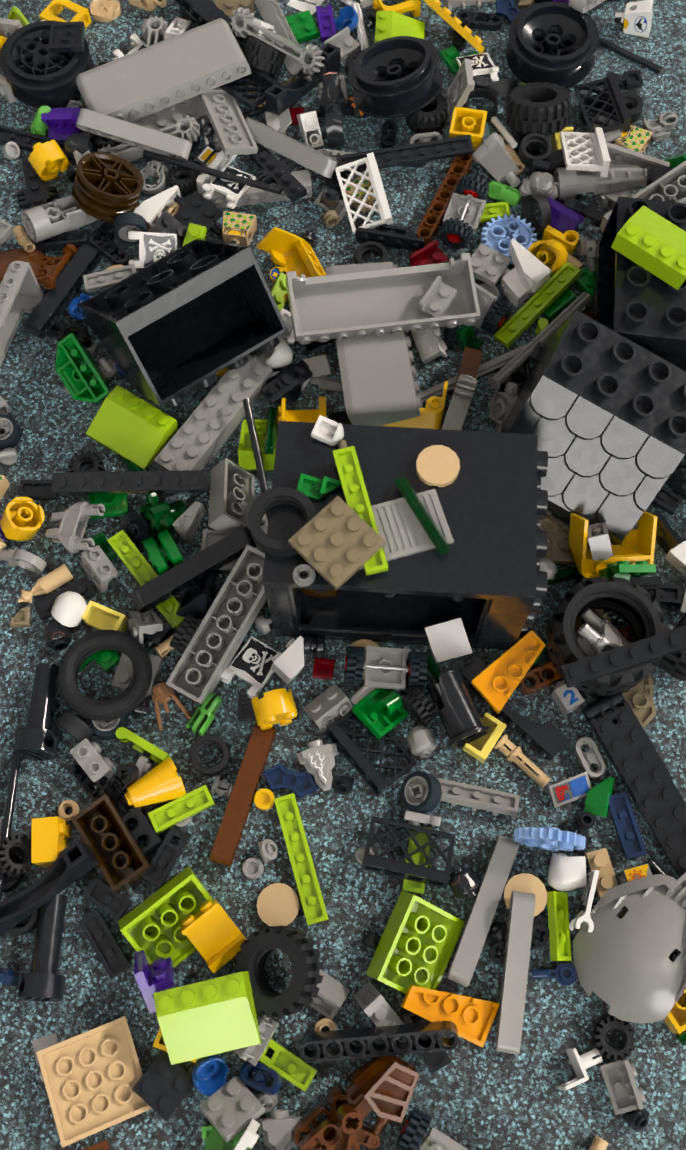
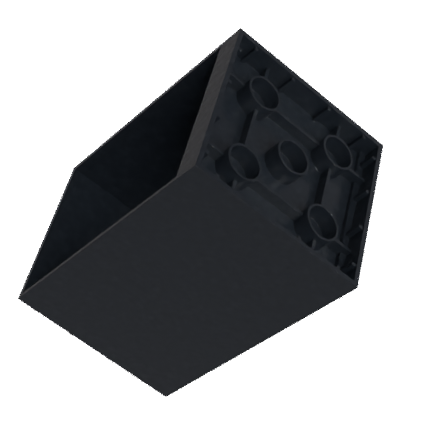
M279 421L272 489L278 487L296 489L301 473L320 479L326 476L340 481L333 457V451L339 449L338 444L331 446L310 437L316 423ZM342 424L344 429L342 440L346 441L348 447H355L371 506L404 497L397 485H395V480L404 476L407 478L406 481H409V485L413 487L412 490L416 492L415 494L436 489L454 543L448 545V547L451 546L450 551L443 555H440L437 548L388 561V571L366 576L364 568L359 569L337 589L339 590L338 596L327 598L305 596L301 588H311L316 593H324L327 589L335 590L316 570L315 580L311 585L302 587L294 582V569L301 564L310 565L300 554L289 557H276L265 553L262 582L276 636H301L305 638V635H312L315 638L325 636V639L357 641L366 639L381 643L430 645L425 631L426 627L461 618L471 648L509 650L516 644L518 638H523L528 634V626L533 625L534 612H539L541 598H545L547 593V572L539 570L541 557L546 556L548 545L547 530H540L541 516H546L548 506L547 490H541V477H546L548 452L537 451L538 434ZM432 445L449 447L457 454L460 460V470L457 478L452 484L445 487L428 486L420 480L416 473V461L419 454L425 448ZM341 486L317 501L311 500L316 515L337 496L346 503ZM287 504L276 505L270 508L267 535L276 540L290 539L304 526V515L296 507ZM306 573L300 575V578L306 579L308 577V574Z

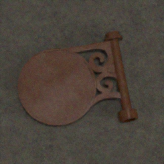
M66 244L62 250L63 256L61 257L45 256L37 250L27 253L24 248L4 251L0 253V282H2L8 266L12 262L24 261L30 264L38 283H42L45 289H53L56 286L55 279L68 260H72L78 249L73 244Z

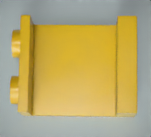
M319 397V409L286 410L285 398H282V406H278V422L316 423L319 415L327 418L326 397Z
M216 899L204 902L199 908L200 911L194 916L192 914L187 916L180 926L181 933L188 937L205 959L213 974L236 956L237 952L242 951L240 945L244 940H247Z

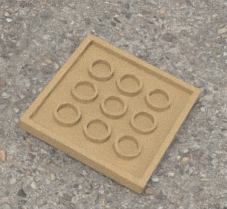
M126 1016L36 1052L62 1148L151 1109L131 1090L143 1076V1072Z

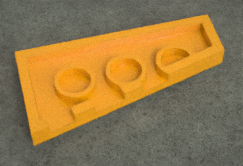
M531 630L474 678L471 684L499 714L546 645Z
M410 985L401 1007L431 1022L451 1021L458 1028V1036L483 1048L500 1003Z

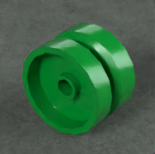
M167 529L157 535L161 546H158L151 537L142 541L151 564L160 575L170 570L168 562H171L172 566L175 567L184 561Z

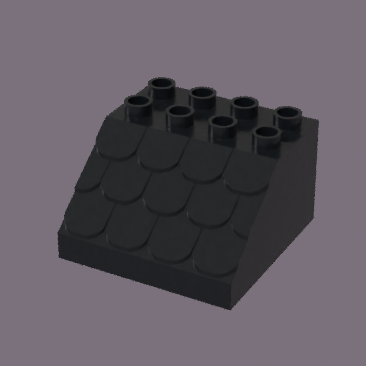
M618 196L595 249L592 319L686 372V280L677 290L611 248L617 233L643 205L686 231V204Z
M196 238L77 305L88 326L138 393L159 406L164 404L166 408L182 403L186 399L183 392L196 385L198 389H203L214 384L218 379L215 373L226 367L229 370H235L244 366L249 361L247 354L259 349L260 352H265L273 349L280 343L278 336L288 331L250 246L204 238Z
M576 309L542 347L500 433L538 434L537 451L548 452L546 477H541V490H547L548 492L547 510L570 522L571 513L589 520L588 525L606 522L611 545H617L625 539L630 530L635 526L686 454V372Z

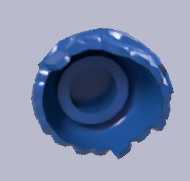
M344 6L339 10L338 18L334 19L336 30L339 32L349 27L350 32L355 29L358 24V14L352 6Z
M81 293L80 297H75L69 303V314L78 321L85 320L77 305L91 298L90 295Z
M218 1055L204 1057L196 1063L192 1072V1081L198 1091L206 1096H211L226 1084V1074L229 1070L225 1060Z

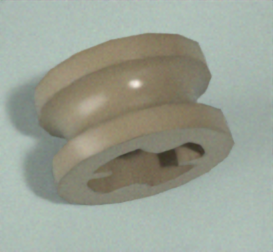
M335 210L327 211L323 215V220L327 227H334L340 222L338 213Z

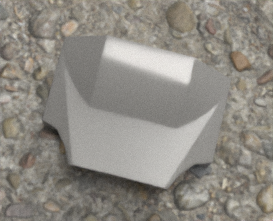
M289 109L279 116L270 111H264L266 125L286 135V131L292 123Z

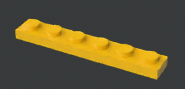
M423 0L479 53L485 50L481 45L483 41L477 35L473 37L471 35L472 31L466 25L463 28L461 26L462 22L456 16L452 18L450 16L452 12L445 6L442 9L440 7L442 3L439 0Z

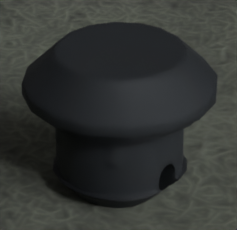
M369 930L365 939H361V942L364 946L375 950L378 947L377 942L380 936L378 933L372 936L373 931Z

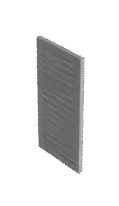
M436 489L417 493L418 499L420 498L419 501L423 503L422 506L426 507V512H429L428 514L433 519L432 521L436 523L435 526L437 525L438 530L442 532V537H445L444 539H446L447 544H453L454 539L452 538ZM404 497L371 506L379 535L386 541L383 550L387 562L435 549L434 543L426 534L427 532L419 523L418 518H416L417 516H415Z

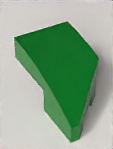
M301 473L296 490L305 494L310 500L317 501L339 488L341 483L339 480L326 476L320 479Z
M615 777L607 778L587 792L584 812L607 817L609 797L613 793Z

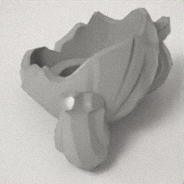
M533 172L529 179H523L519 192L523 197L540 193L547 200L549 197L556 199L559 182H555L553 175L550 173Z

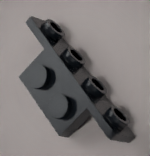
M383 224L375 227V230L357 227L355 231L356 241L362 243L375 241L383 246L411 250L413 252L424 247L423 238L409 236L410 228Z

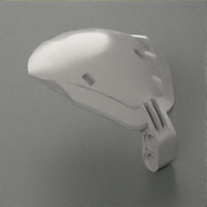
M686 872L678 880L668 875L656 874L610 888L590 912V917L594 923L593 932H586L588 925L585 922L574 938L573 961L580 984L589 997L594 991L604 1002L611 1006L607 1014L628 1022L639 1024L653 1023L665 1019L685 992ZM626 907L628 911L624 915V917L620 919L619 915L624 911V908ZM675 949H677L681 953L679 956H677L676 960L672 962L669 959V956Z

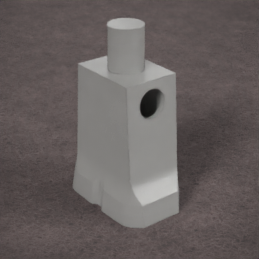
M496 132L491 134L472 154V159L480 166L485 167L498 182L505 185L509 183L511 187L516 188L520 184V180L516 176L520 168L507 151L502 137Z

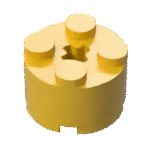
M55 140L43 144L40 142L36 143L28 157L30 164L44 181L57 178V173L60 171L62 173L65 172L69 164L67 157Z
M539 240L528 248L531 254L552 270L551 275H554L566 263L568 258L567 250L557 240Z
M16 497L6 506L1 515L0 527L7 539L16 541L31 540L42 526L45 514L42 507L35 504L33 499Z
M286 688L271 690L263 693V698L258 699V696L251 700L257 725L260 726L261 730L270 729L273 725L279 723L281 726L291 724L292 719L297 717L298 712L291 689L286 691Z

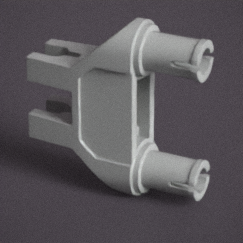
M87 501L73 504L64 512L52 513L51 520L58 521L57 525L59 528L47 529L45 536L53 538L52 542L62 543L70 553H78L80 550H93L94 547L89 546H95L94 540L92 538H83L89 518L91 516H103L105 514L103 513L105 512V506L102 503L90 504Z
M587 608L581 614L580 618L586 623L579 628L577 633L591 643V649L597 654L630 644L607 619L599 618L590 608Z

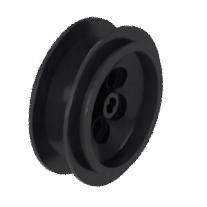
M542 2L529 6L522 10L511 23L509 42L506 49L508 66L513 74L524 83L549 82L564 88L574 86L585 79L593 67L595 52L599 44L597 25L587 13L582 14L570 8L567 3Z
M39 21L23 26L11 34L1 48L0 67L7 82L11 85L16 99L28 106L39 108L42 105H47L50 108H58L68 105L70 100L76 101L81 97L76 84V77L83 72L95 68L85 37L83 52L50 53L51 23L59 21Z
M397 36L381 40L366 48L353 60L348 71L350 85L354 88L353 100L356 107L362 113L372 117L398 118L415 113L427 106L436 98L443 85L442 73L438 68L440 58L436 47L424 39Z

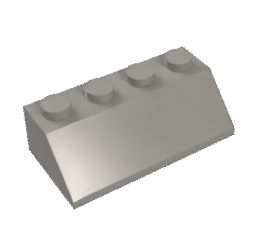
M224 458L211 469L208 526L222 534H231L245 526L249 528L248 516L254 502L255 475L227 458Z

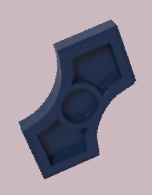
M495 0L496 14L504 17L511 25L513 19L522 10L515 6L513 0Z
M278 763L262 772L272 792L279 789H287L302 799L319 789L307 770L292 772L287 770L281 763Z

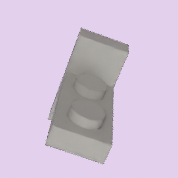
M370 981L353 995L354 999L377 1027L404 1024Z

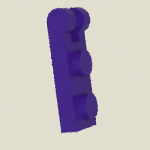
M326 5V7L315 6L321 42L336 34L331 5Z

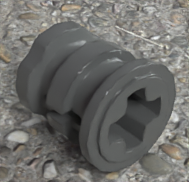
M216 775L211 787V796L218 794V797L223 798L225 796L229 800L235 782L232 781L230 783L228 779L220 780L219 776Z

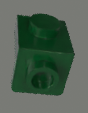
M463 324L455 332L461 351H464L465 347L479 349L484 344L483 340L475 338L472 325L465 326Z
M103 532L91 537L95 542V546L99 545L110 561L118 558Z

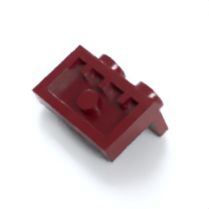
M436 239L433 242L427 243L422 249L414 251L409 256V267L439 264L448 260V257L440 250L439 241Z

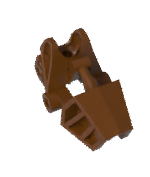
M395 1055L372 1058L349 1074L353 1082L346 1090L340 1086H334L328 1091L327 1102L330 1109L318 1106L296 1124L292 1137L299 1150H360L359 1144L376 1149L380 1144L378 1136L389 1120L399 1123L403 1122L420 1073L412 1064ZM373 1109L377 1114V1120L371 1129L363 1125V1119ZM319 1114H327V1121L321 1125L316 1123V1118ZM301 1131L307 1134L304 1138H300L299 1133Z

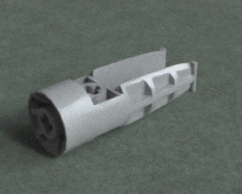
M610 165L607 178L600 177L599 171L566 170V167L555 168L554 181L559 182L556 201L565 200L566 196L575 199L576 195L581 193L594 192V195H602L636 189L642 186L646 187L647 168H640L641 165Z
M72 195L21 212L24 228L34 243L73 231L100 220L84 212L76 204Z

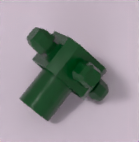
M155 491L146 493V502L148 504L140 507V514L146 519L150 534L155 535L156 542L161 545L157 538L158 533L165 529L168 532L174 529L173 523L187 509L181 500L167 504L166 502L159 501L158 494Z

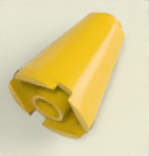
M171 758L165 759L126 788L127 793L124 796L129 806L133 804L134 808L174 800L186 795L182 779L178 776L177 768Z

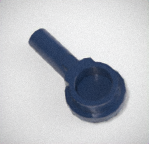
M567 962L558 964L555 969H532V979H555L558 983L565 986L573 984L577 978L575 967Z

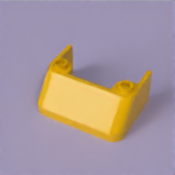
M274 227L256 245L258 249L270 254L271 261L275 265L283 266L287 272L296 271L298 277H301V274H305V278L326 276L311 245L299 236ZM286 293V294L283 296V298H284V300L289 301V300H288V295H287V293Z
M448 381L444 382L442 397H430L426 401L425 408H420L421 416L382 426L441 429Z
M645 511L637 521V528L630 530L621 542V545H611L612 557L605 561H593L587 538L589 520L571 513L569 547L578 572L586 578L599 577V570L607 568L608 564H617L616 562L629 561V564H635L637 561H647V564H653L658 517Z

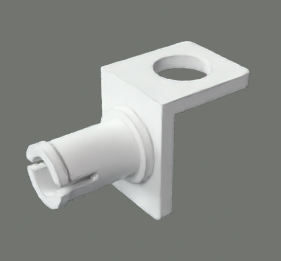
M576 1048L566 1049L577 1078L558 1086L559 1090H568L589 1080L586 1069L603 1061L602 1056L597 1057L600 1054L597 1048H593L580 1056Z

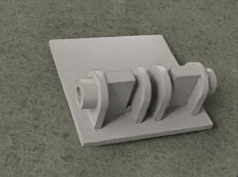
M256 1014L261 1044L233 1050L241 1059L247 1060L254 1066L257 1065L279 1025L278 1022L272 1018H267L266 1015L260 1016Z

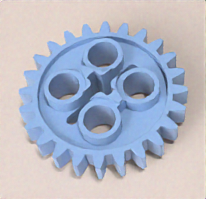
M504 214L503 218L497 215V220L491 218V222H486V227H483L480 239L482 244L511 258L508 252L511 239L514 238L528 250L531 244L537 241V233H534L535 228H531V222L526 224V218L521 221L519 215L514 218L513 214L510 217Z
M541 826L539 828L518 827L514 829L515 842L523 843L526 846L539 847L542 850L558 852V850L575 851L585 849V836L570 831H561L559 828Z

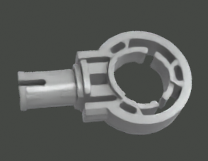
M152 160L151 163L148 162L147 166L140 170L144 181L143 193L157 195L165 189L167 185V178L165 176L167 168L163 165V162ZM148 177L159 178L157 181L158 186L156 184H145V181Z
M14 548V550L2 549L0 551V560L7 561L11 567L19 566L31 572L42 574L47 565L40 557L24 550Z

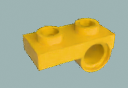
M548 225L544 230L542 240H557L562 243L569 254L573 255L577 247L579 234L573 230H568L563 234Z

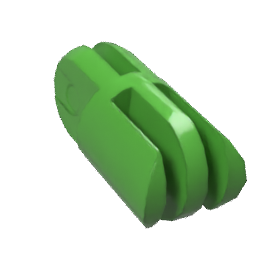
M42 105L38 108L30 127L31 134L42 137L47 134L49 127L41 120V114L50 112L51 108L49 106Z
M498 181L488 183V197L499 202L508 201L510 206H515L521 201L522 195L517 189Z
M210 693L203 704L197 707L185 727L188 729L192 727L194 733L199 731V736L202 737L215 718L214 714L222 702L221 696L218 695L216 697V693Z

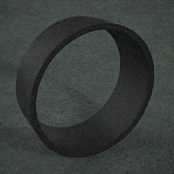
M473 89L468 95L467 101L475 97H484L494 103V108L487 112L486 123L490 122L491 118L498 113L496 95L488 89ZM467 102L462 106V108L471 109Z
M543 194L526 195L521 206L523 219L526 218V224L531 222V228H535L534 233H538L551 224L552 213L550 204ZM534 200L540 209L541 225L534 214Z

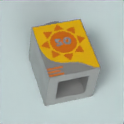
M649 864L619 872L620 877H618V881L621 885L635 879L651 876L652 872Z

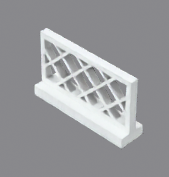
M595 127L594 133L560 132L559 137L566 170L599 171L600 177L607 178L611 160L602 128Z
M373 152L367 154L365 158L335 168L353 234H356L354 222L357 217L365 220L364 224L359 227L371 229L386 223L387 225L394 223ZM366 163L367 169L364 174L356 171L359 165ZM348 170L351 172L347 180L341 177V171ZM354 174L362 177L358 185L350 182ZM365 179L371 182L369 190L361 187ZM348 185L356 188L352 196L345 192ZM359 190L366 193L363 201L355 198ZM369 195L376 198L373 207L365 203ZM353 201L360 204L357 212L350 210V205ZM363 206L371 209L367 218L359 214ZM374 211L380 214L381 220L375 222L370 220Z

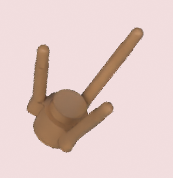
M159 683L152 687V700L154 702L159 731L163 730L159 703L163 704L166 713H169L170 710L167 702L170 700V696L188 720H190L191 715L177 698L172 688H168L166 683Z

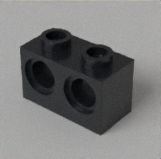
M140 807L134 808L122 817L128 829L129 823L132 820H137V827L129 831L145 857L160 847L163 840L156 833L153 825ZM144 837H148L149 844L146 847L141 848V839Z

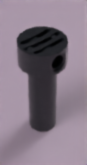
M40 663L36 665L27 727L18 730L14 754L20 758L35 761H46L56 758L59 735L52 731L58 690L59 666L55 664Z
M57 894L39 909L30 973H22L20 975L18 999L41 1002L63 1001L66 976L58 974V966L68 900L66 895Z

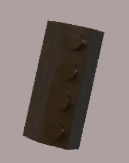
M104 794L71 818L84 842L91 847L99 862L98 866L113 892L124 891L138 881L149 869L150 864L108 794Z

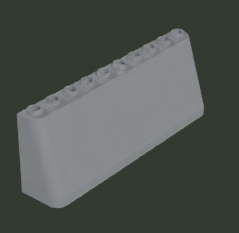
M219 18L83 72L76 77V84L88 110L127 122H133L252 73L228 23L224 19Z
M461 253L459 260L454 261V258H450L448 263L305 278V274H301V277H298L296 271L287 272L286 289L295 339L300 344H309L311 341L327 342L330 339L363 338L372 334L374 336H382L390 332L400 334L408 330L418 332L426 328L436 330L443 326L453 328L461 324H465V326L474 325L481 315L470 253ZM439 275L442 277V282L458 290V294L442 317L429 318L419 312L418 301L422 294H426L430 282Z
M24 261L12 262L8 266L0 284V367L24 312L32 313L33 309L37 307L44 297L30 264Z
M392 261L333 265L326 267V275L398 267L397 264L393 265ZM409 330L403 331L400 334L390 332L382 336H374L372 334L363 338L348 337L345 340L336 339L345 408L352 425L382 426L421 416L420 408H423L421 397L417 396V392H420L418 381L414 379V377H417L415 365L412 366L414 355L412 350L409 351V347L412 344L410 336L406 334Z

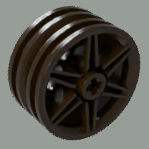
M93 152L84 155L78 162L72 187V196L76 204L87 214L103 221L114 222L119 214L134 212L138 206L144 181L138 169L127 160L110 153Z

